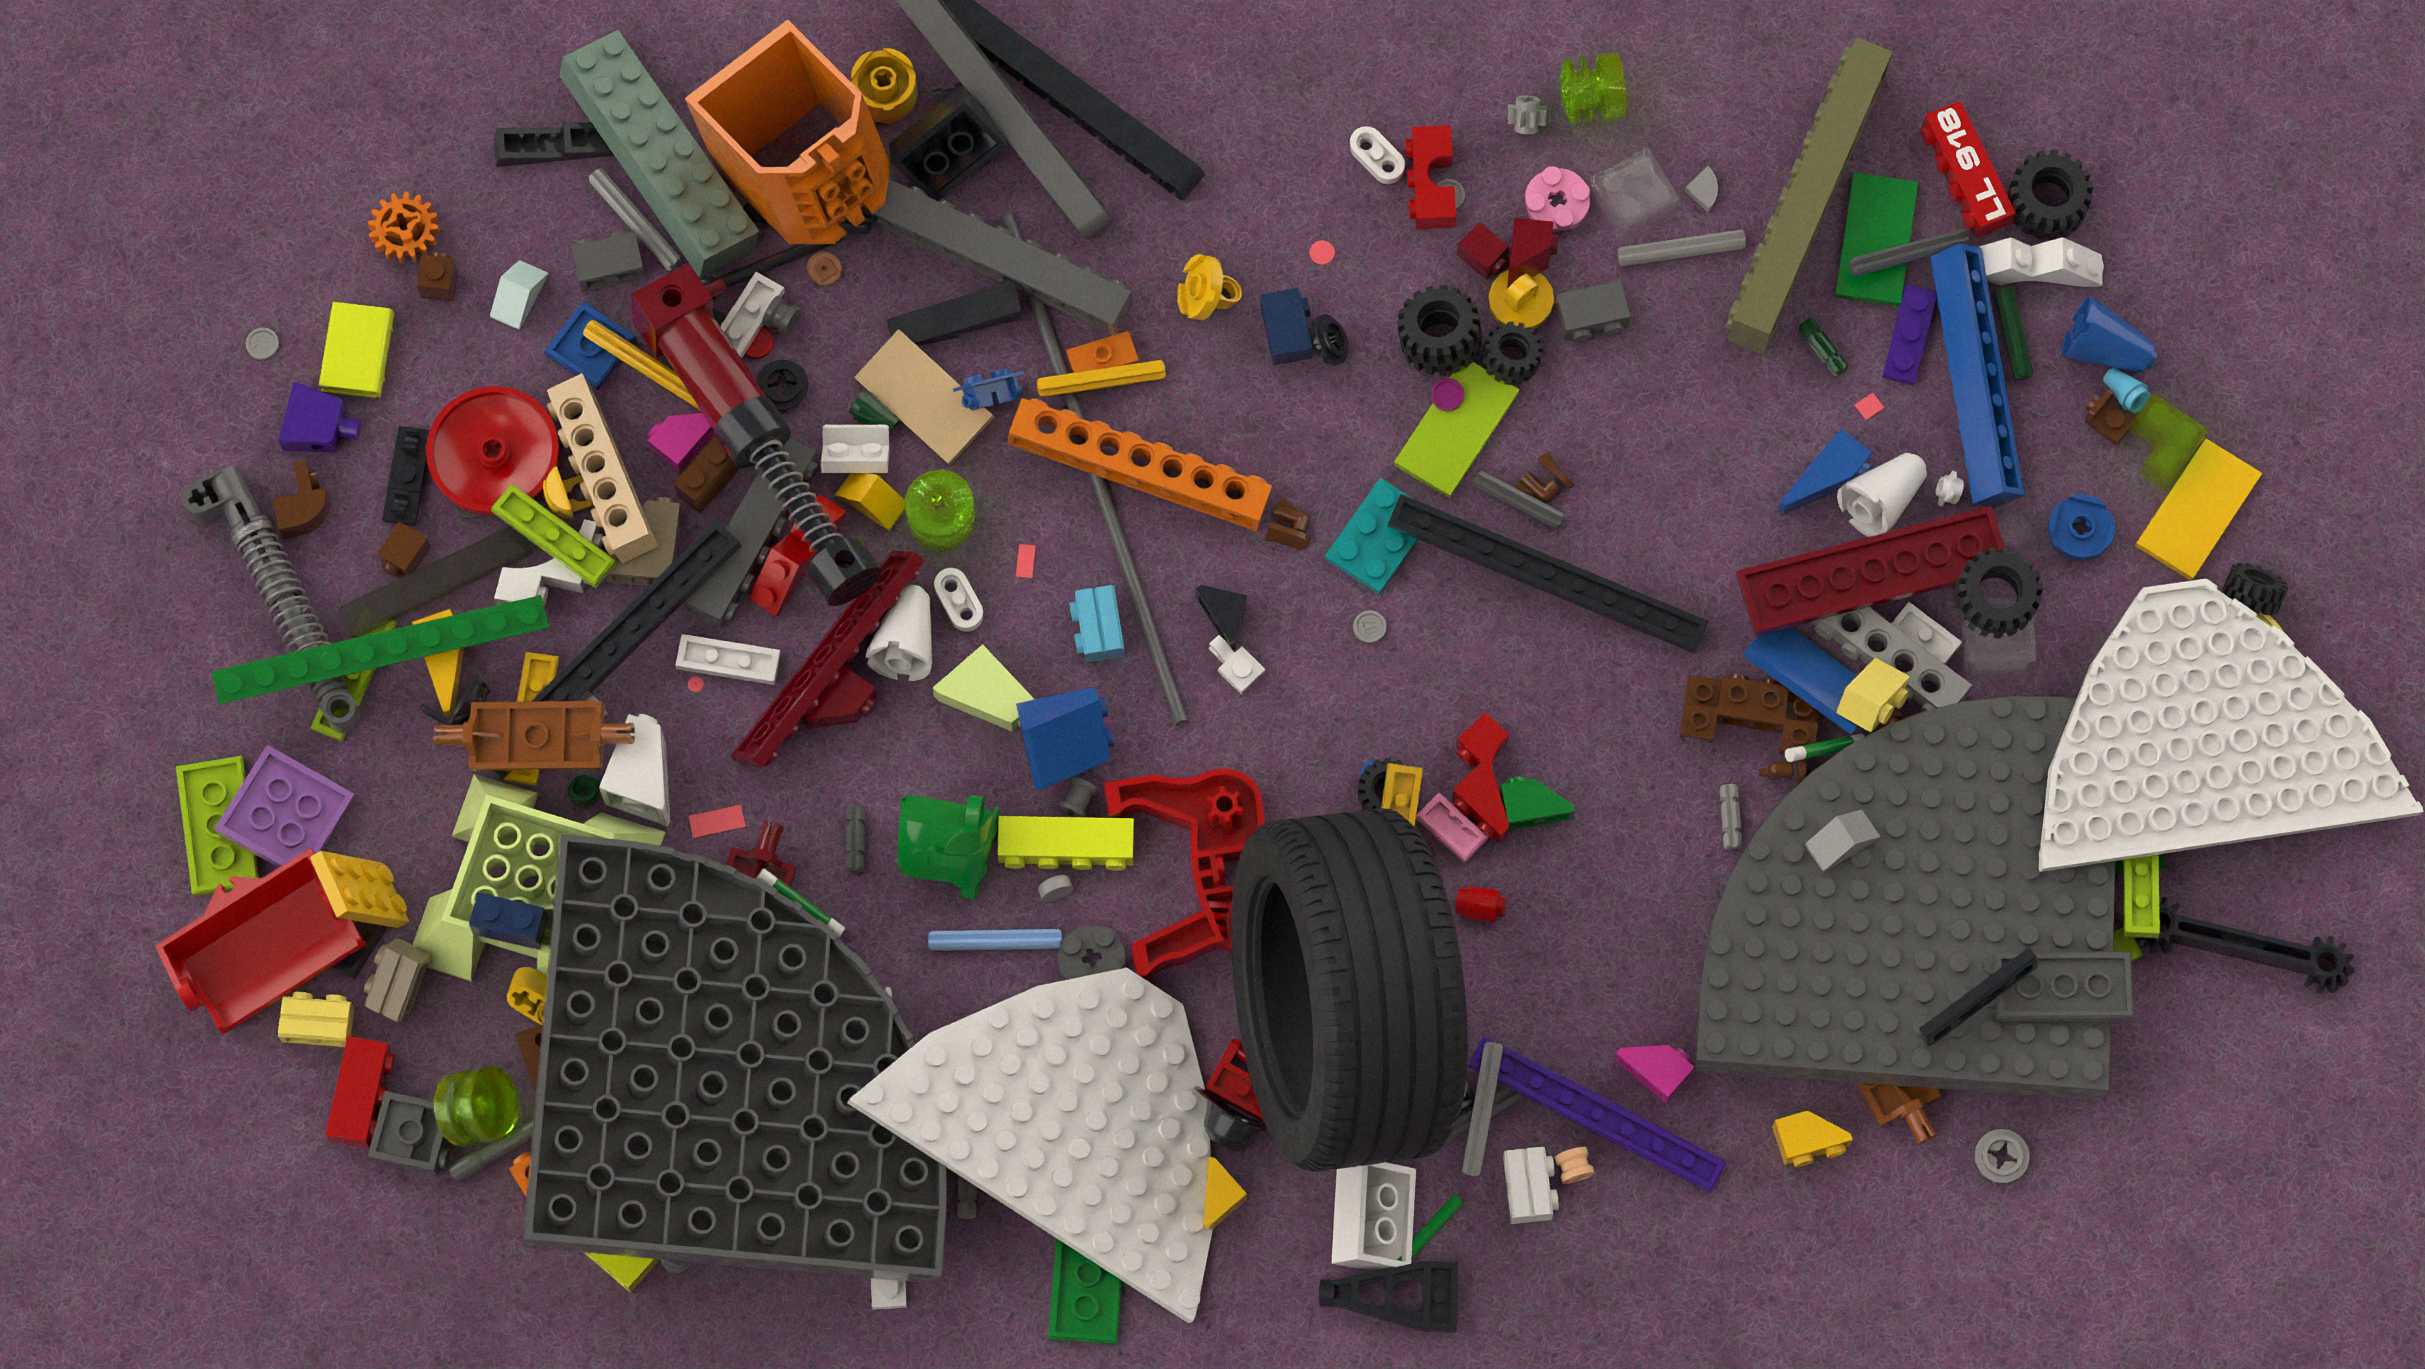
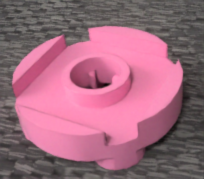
M1554 166L1547 167L1543 172L1537 174L1527 186L1525 193L1526 210L1530 219L1553 221V233L1566 231L1570 228L1574 229L1584 221L1588 214L1590 189L1576 173ZM1562 194L1563 200H1567L1565 205L1558 204L1557 207L1550 205L1552 199L1548 198L1551 195Z

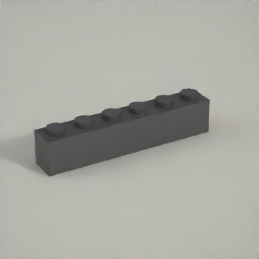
M789 438L782 451L789 454L788 462L796 464L795 472L802 473V482H806V480L811 482L819 469V464L816 463V451ZM762 469L758 472L727 527V530L742 546L685 601L688 612L722 629L727 621L732 622L735 619L740 608V604L737 603L742 593L748 594L756 580V576L753 575L759 564L764 566L771 550L769 546L775 536L779 538L787 526L788 520L785 517L789 510H782L783 501L775 500L777 492L768 489L770 485L769 480H762Z

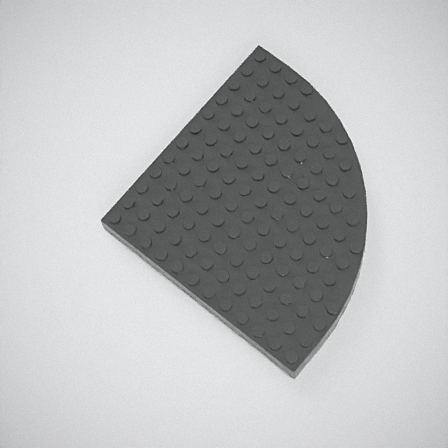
M2007 696L1964 701L1924 711L1882 727L1845 747L1811 772L1778 804L1753 836L1734 868L1716 910L1702 963L1697 1004L1694 1071L2103 1101L2109 1090L2111 1021L1996 1022L1994 999L1932 1046H1927L1921 1038L1919 1031L1921 1026L1993 974L1994 952H2023L2028 947L2033 952H2113L2115 861L2039 872V851L2041 848L2048 770L2077 698ZM1862 810L1880 835V839L1823 873L1805 847V843L1836 816Z
M561 834L558 848L522 1247L937 1284L942 1276L946 1219V1166L847 1103L852 1096L915 1045L913 1035L910 1030H907L890 995L881 988L865 962L855 952L853 953L829 926L820 919L817 920L810 915L797 901H791L778 893L777 889L762 880L744 875L731 866H724L697 854L683 853L674 850L672 847L628 840Z

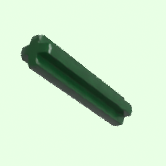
M2001 287L1996 290L1995 296L2015 380H2027L2033 376V370L2015 290L2013 287Z

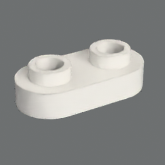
M1364 126L1353 132L1350 138L1352 155L1379 182L1392 184L1399 181L1405 170L1403 156L1375 128ZM1363 142H1369L1372 148L1364 150L1360 145ZM1390 164L1394 167V170L1392 172H1385L1382 167Z
M947 568L940 571L934 581L935 593L950 621L960 631L969 632L975 630L983 621V608L966 576L955 568ZM948 583H955L958 586L954 592H948L945 587ZM964 611H970L973 614L969 620H963L960 615Z

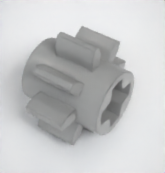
M1519 96L1516 98V105L1508 104V124H1514V131L1517 133L1535 134L1538 132L1539 125L1546 126L1547 106H1540V99L1537 97Z

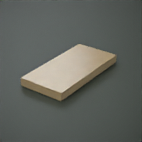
M899 329L854 377L949 465L961 455L995 418L985 407L977 410L965 408L962 404L963 390L953 392L954 388L961 385Z

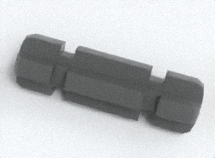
M853 806L848 807L846 810V821L849 823V825H846V852L849 854V856H846V868L848 872L858 873L865 870V858L862 856V854H865V827L862 825V823H865V811L863 807Z

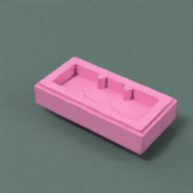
M1440 793L1416 815V820L1463 863H1466L1488 840V836Z

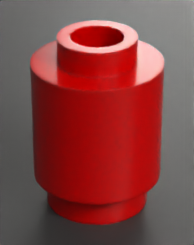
M1468 886L1467 889L1459 888L1456 914L1463 915L1464 919L1496 924L1497 917H1504L1506 898L1500 897L1501 890Z

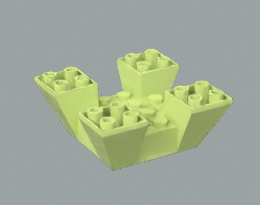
M474 774L452 834L454 838L469 842L453 889L429 898L413 942V947H418L431 953L427 968L471 982L485 943L537 958V970L547 976L558 848L561 834L628 840L661 846L665 832L602 812L583 824L533 809L538 797L536 792ZM546 845L550 847L548 853L543 856L533 854L539 846ZM497 867L506 868L503 876L499 878L490 876L493 869ZM528 877H537L539 879L537 884L531 888L522 886L524 880ZM477 893L544 907L548 921L540 950L473 935L469 927V921Z

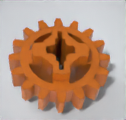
M404 192L402 199H398L396 194L392 193L391 202L387 203L381 199L379 202L382 209H372L371 211L375 220L368 221L369 230L372 231L369 233L371 242H377L375 244L376 251L378 253L385 251L386 259L389 261L394 255H397L399 263H404L405 256H410L412 261L416 262L417 253L421 252L423 255H428L426 246H436L437 244L432 236L440 234L439 226L436 225L439 221L437 213H431L433 211L432 204L430 202L423 204L422 197L419 194L414 200H411L408 192ZM407 224L408 229L401 231L400 225ZM423 233L422 236L416 241L419 234ZM392 242H397V243L402 244V245H404V246L395 245V244H392Z

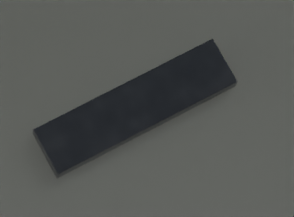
M2028 947L1919 1028L1923 1041L1928 1047L1934 1045L2038 968L2037 956Z

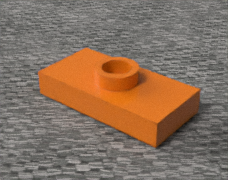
M1129 331L1066 350L1073 373L1139 363Z

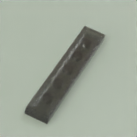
M509 526L338 607V612L352 639L358 638L497 572L503 567H507L532 555L533 549L524 535Z

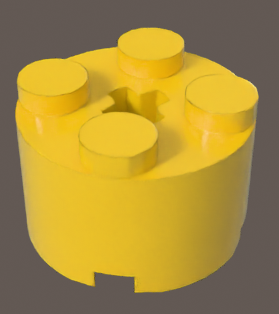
M883 48V50L875 52L869 51L863 54L854 64L851 71V83L862 93L873 121L893 124L905 117L913 109L918 95L916 74L911 61L903 53L891 48Z

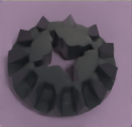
M1328 314L1318 316L1312 321V329L1310 330V334L1314 339L1312 344L1317 348V355L1322 356L1326 364L1331 363L1333 366L1344 363L1348 356V340L1344 329L1332 316Z
M776 360L770 362L758 374L757 383L765 395L770 398L776 409L785 412L793 407L798 408L800 402L807 398L809 387L807 374L800 365L793 361ZM780 374H783L787 384H792V387L786 389L785 397H782L778 388H773V386L779 384Z

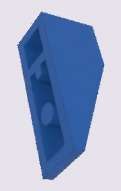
M1840 428L1780 501L1778 512L1784 515L1835 493L1846 482L1868 472L1872 467L1869 463L1872 451Z

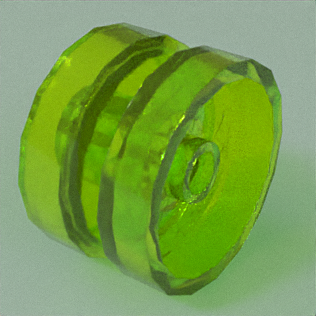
M494 1066L458 1071L445 1075L438 1083L434 1094V1114L443 1136L453 1145L461 1147L476 1145L481 1142L499 1141L509 1137L515 1130L519 1118V1099L516 1087L509 1075L501 1068Z

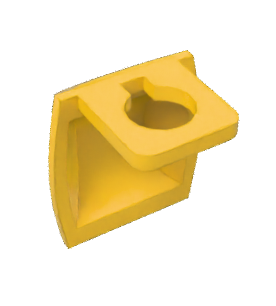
M557 466L551 469L547 479L543 481L545 500L555 515L557 514L564 519L571 520L573 519V512L594 506L592 500L589 502L587 500L580 502L574 498L568 500L567 494L572 492L575 485L584 482L582 475L562 481Z

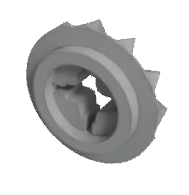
M1997 1129L1986 1133L1979 1140L1975 1148V1164L1980 1170L1981 1175L1987 1177L1993 1183L2008 1184L2020 1178L2029 1164L2030 1155L2027 1144L2018 1134L2010 1130ZM2004 1144H2007L2005 1149L2007 1150L2006 1156L2010 1157L2013 1161H2005L2000 1166V1169H1997V1158L1990 1153H1998Z

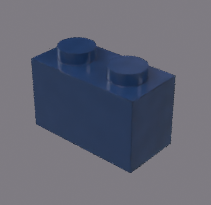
M1299 287L1261 294L1260 307L1273 366L1311 359L1312 348L1316 346L1312 344L1314 342L1310 334L1312 328H1308L1306 317H1310L1307 297L1301 298Z
M478 892L469 927L473 935L540 950L548 916L544 907Z

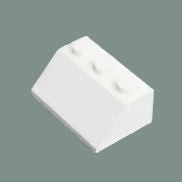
M1387 1162L1337 1169L1331 1264L1373 1270H1383L1411 1264L1416 1169ZM1400 1256H1402V1261H1398L1397 1259Z

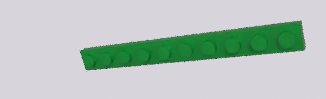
M538 595L211 671L219 705L535 632L547 629L549 626L542 597Z

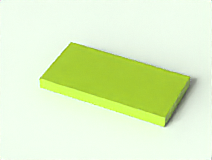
M1474 362L1467 368L1463 365L1460 366V372L1452 373L1450 379L1458 381L1463 387L1464 400L1461 406L1454 411L1445 412L1432 404L1394 461V466L1449 499L1520 391L1513 385L1505 384L1503 379L1500 382L1494 380V374L1489 376L1486 373V369Z
M243 756L176 766L193 897L214 894L220 883L225 887V892L232 891L234 884L229 881L231 876L259 878L257 856L215 832L217 823L246 779Z

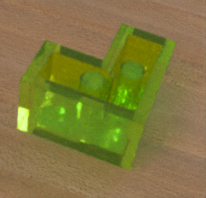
M2155 393L2152 394L2138 413L2130 431L2155 447L2145 460L2139 474L2167 492L2203 443L2208 432L2207 428Z

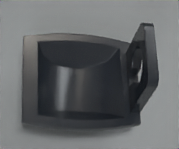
M477 673L450 719L425 704H422L420 709L424 714L443 725H463L470 718L471 702H486L491 690L482 676Z

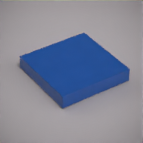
M582 301L544 351V354L576 376L583 373L589 384L599 390L621 359L583 335L586 325L591 320H595L631 344L636 341V336Z

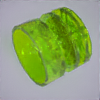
M1618 51L1595 54L1594 69L1588 68L1584 55L1577 58V71L1574 69L1571 57L1561 59V74L1559 77L1560 96L1570 126L1580 124V110L1583 111L1586 124L1592 123L1594 108L1599 107L1604 121L1626 118V89Z
M934 470L920 475L908 487L904 500L908 529L918 544L927 550L947 552L953 551L967 542L973 534L976 515L973 492L966 480L954 472ZM942 502L945 503L946 508L941 506L938 510H934V505L939 506Z

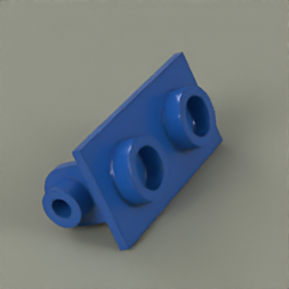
M1005 368L991 372V378L984 380L983 374L964 379L965 385L954 388L953 392L963 390L962 404L970 410L994 405L991 393H993L995 404L1015 401L1023 393L1022 386L1017 383L1016 376L1023 375L1024 371L1011 374L1010 369Z

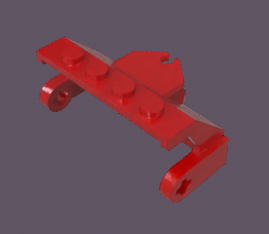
M311 848L263 878L229 877V881L234 884L231 892L225 893V887L221 883L218 884L203 916L155 945L168 975L186 1007L193 1012L202 1005H205L217 1029L223 1035L367 945L354 920L336 917L310 859L311 856L316 854Z

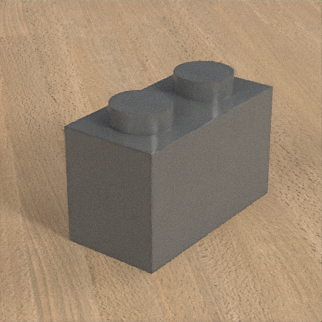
M617 231L607 238L598 240L596 238H585L576 245H571L582 292L646 278L635 231Z
M1621 281L1557 294L1556 309L1565 341L1573 339L1577 343L1591 339L1592 335L1604 332L1607 336L1622 333L1625 330L1624 328L1629 327L1630 313Z

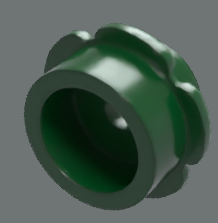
M579 775L569 784L568 796L573 799V804L578 807H586L587 804L593 805L600 798V784L595 778ZM585 788L588 791L586 794H582L581 790Z

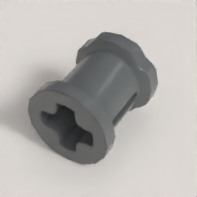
M1073 777L1071 780L1073 786L1066 799L1058 804V808L1071 817L1086 818L1085 811L1093 796H1098L1100 790L1082 778Z

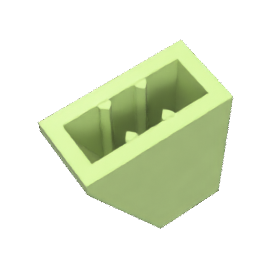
M983 644L933 687L934 697L939 702L1010 731H1014L1020 726L1016 703L1035 700Z

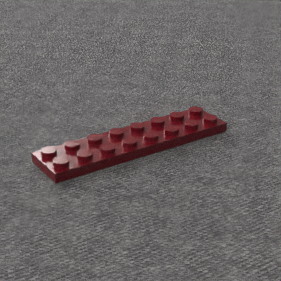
M1992 506L1745 568L1736 572V578L1754 634L1758 636L1956 585L1965 565L1969 560H1973L1977 553L1982 551L1985 554L1988 548L1996 547V551L2000 552L2005 545Z
M894 550L889 553L879 566L882 573L878 581L864 594L852 600L730 755L741 765L762 768L769 765L776 758L779 745L784 739L788 740L795 734L799 727L798 721L805 713H810L819 702L818 696L824 688L830 687L840 675L838 670L845 662L851 661L860 650L858 645L865 636H870L879 627V618L886 610L892 609L898 603L901 597L899 593L904 586L911 584L921 572L919 567L925 560L918 553Z

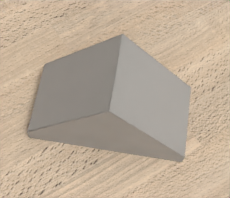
M1858 810L1836 816L1806 842L1805 847L1824 873L1878 841L1880 835L1864 812Z

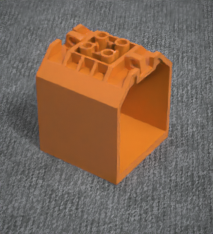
M786 20L685 98L718 172L788 244H835L846 235V231L839 225L847 219L857 227L865 220L861 210L862 206L873 214L885 205L891 164L862 93L789 20ZM820 104L841 124L840 127H835L800 154V157L788 167H761L752 158L758 151Z

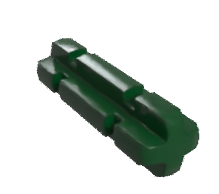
M1813 318L1805 320L1799 326L1801 335L1805 339H1809L1810 342L1808 344L1822 362L1828 363L1827 368L1833 376L1837 377L1848 369V362L1842 355H1838V349L1824 331H1819L1820 326Z

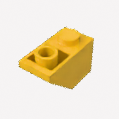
M1809 1111L1776 1119L1772 1126L1784 1165L1793 1163L1794 1167L1811 1164L1814 1162L1813 1157L1826 1154L1827 1158L1840 1156L1847 1152L1846 1147H1850L1853 1140L1851 1133Z

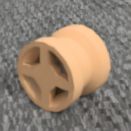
M1587 1147L1573 1148L1554 1157L1556 1165L1562 1169L1561 1180L1563 1184L1581 1181L1595 1174L1593 1166L1589 1165L1587 1161L1589 1154Z

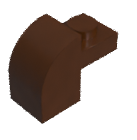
M306 460L293 462L299 493L273 499L278 529L283 539L314 531L324 522L329 512V495L325 488L320 489L316 469L311 470Z

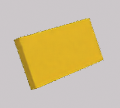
M2205 439L2135 546L2192 581L2262 473L2210 440Z

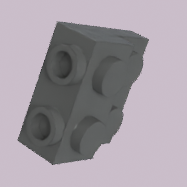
M385 1091L368 1157L371 1160L403 1166L406 1170L438 1176L440 1168L446 1169L448 1166L450 1149H446V1144L449 1136L454 1137L456 1135L459 1117L454 1116L455 1110L451 1105Z

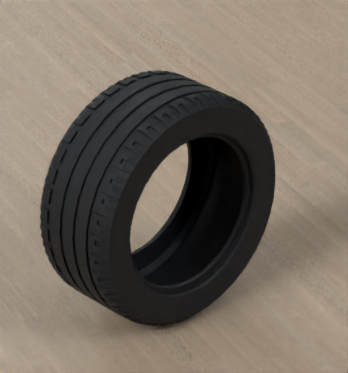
M1386 808L1275 820L1262 824L1246 842L1237 865L1232 899L1231 946L1234 991L1242 1045L1254 1094L1271 1137L1285 1157L1299 1168L1312 1172L1424 1158L1435 1154L1450 1137L1461 1113L1467 1075L1468 1029L1465 985L1457 933L1443 880L1426 841L1419 831L1400 813Z

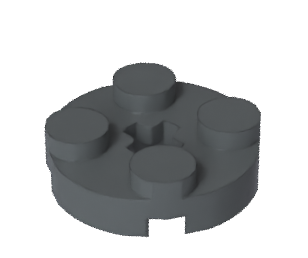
M1096 925L1079 927L1065 936L1061 942L1058 952V966L1064 980L1125 968L1126 958L1122 942L1107 927ZM1088 951H1093L1095 955L1100 954L1102 958L1097 961V966L1091 968L1089 963L1082 962V959L1087 957Z

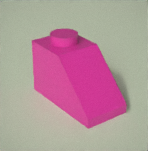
M703 413L668 416L663 423L658 422L648 434L649 439L647 441L650 451L681 474L715 434Z
M1669 1045L1620 1048L1616 1052L1614 1059L1665 1104L1688 1080L1695 1068L1691 1064L1693 1060L1686 1052L1680 1048L1674 1050Z

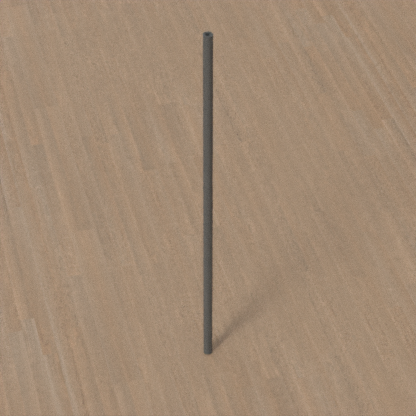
M1004 215L1001 218L1004 228L1011 231L1014 237L1022 240L1014 215ZM1028 296L1055 376L1068 374L1044 303ZM1062 394L1066 409L1079 415V418L1084 419L1076 394ZM1076 435L1079 445L1086 442L1084 437ZM1089 473L1175 725L1185 723L1188 719L1105 478Z

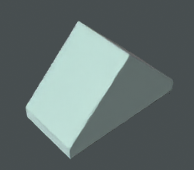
M519 260L501 276L490 317L520 330L549 273Z

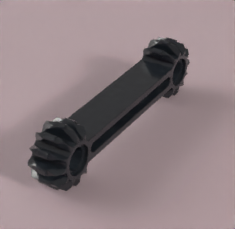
M2162 897L2159 903V919L2165 922L2167 930L2160 932L2158 938L2142 937L2138 943L2139 948L2144 947L2147 942L2150 943L2151 954L2156 953L2159 945L2162 951L2167 954L2171 950V943L2305 974L2308 975L2304 986L2308 988L2315 982L2317 983L2316 992L2320 994L2323 992L2325 985L2331 993H2335L2338 990V985L2345 987L2349 982L2347 976L2352 975L2355 970L2354 967L2348 964L2353 960V954L2342 953L2346 948L2344 942L2340 943L2338 947L2334 946L2333 936H2329L2325 944L2318 936L2313 939V947L2177 915L2176 912L2180 908L2179 903L2173 904L2170 908L2167 906V897ZM2184 931H2189V932H2193V933H2197V934H2201V935H2205V936H2210V937L2222 939V941H2221V940H2217V939H2213V938H2209V937H2205V936H2200V935H2196V934L2184 932ZM2268 951H2273V952H2277V953H2281V954H2285V955H2290V956L2302 958V959H2304V960L2297 959V958H2293V957H2289V956H2284V955H2280V954H2276V953H2272V952H2268ZM2320 958L2329 960L2332 963L2333 970L2329 972L2323 971L2318 966L2317 960Z

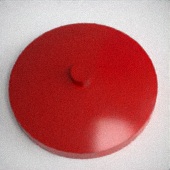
M487 386L461 394L441 410L429 431L426 457L429 471L436 486L450 502L474 514L496 516L492 513L491 508L511 484L515 485L533 500H537L544 493L543 481L547 479L553 467L557 466L558 468L560 444L552 418L538 401L528 394L513 388Z

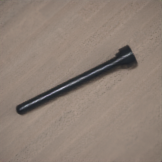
M798 244L714 278V276L707 277L704 275L699 277L704 286L717 279H722L727 288L753 277L755 272L759 274L833 244Z

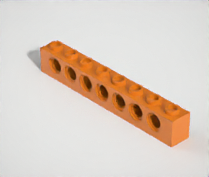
M1021 399L1008 434V445L1256 532L1272 485L1267 484L1266 480L1259 476L1249 475L1247 477L1235 473V470L1230 466L1224 464L1212 465L1204 462V459L1196 454L1187 453L1184 455L1173 451V448L1161 442L1152 444L1144 441L1133 432L1124 431L1121 433L1112 430L1108 424L1102 421L1094 420L1090 422L1079 418V415L1073 411L1066 409L1061 411L1055 410L1039 399ZM1048 424L1054 427L1055 431L1045 434L1039 430V427ZM1080 435L1086 439V442L1077 445L1072 443L1070 438ZM1105 446H1111L1118 453L1108 456L1101 449ZM1136 457H1143L1149 464L1140 467L1135 465L1132 460ZM1167 468H1174L1180 475L1171 478L1166 476L1163 471ZM1205 479L1210 482L1211 486L1206 489L1199 488L1195 481ZM1237 490L1243 497L1234 500L1229 498L1226 492Z

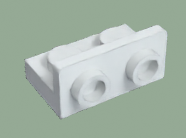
M888 425L823 426L821 473H888L890 454Z

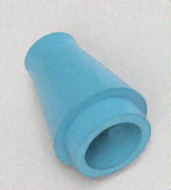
M2112 368L2105 374L2103 382L2114 393V396L2124 410L2136 413L2145 408L2149 403L2151 394L2146 384L2121 372L2118 368Z

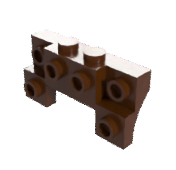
M1731 674L1729 677L1723 676L1722 680L1689 675L1679 738L1690 737L1708 740V743H1713L1716 723L1776 733L1782 732L1779 754H1784L1789 748L1816 742L1819 711L1792 691H1789L1788 688L1782 686L1777 680L1765 679L1762 682L1751 681L1749 677L1741 674Z

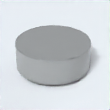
M1066 875L1049 878L1038 887L1043 902H1052L1066 897L1074 889L1070 878Z

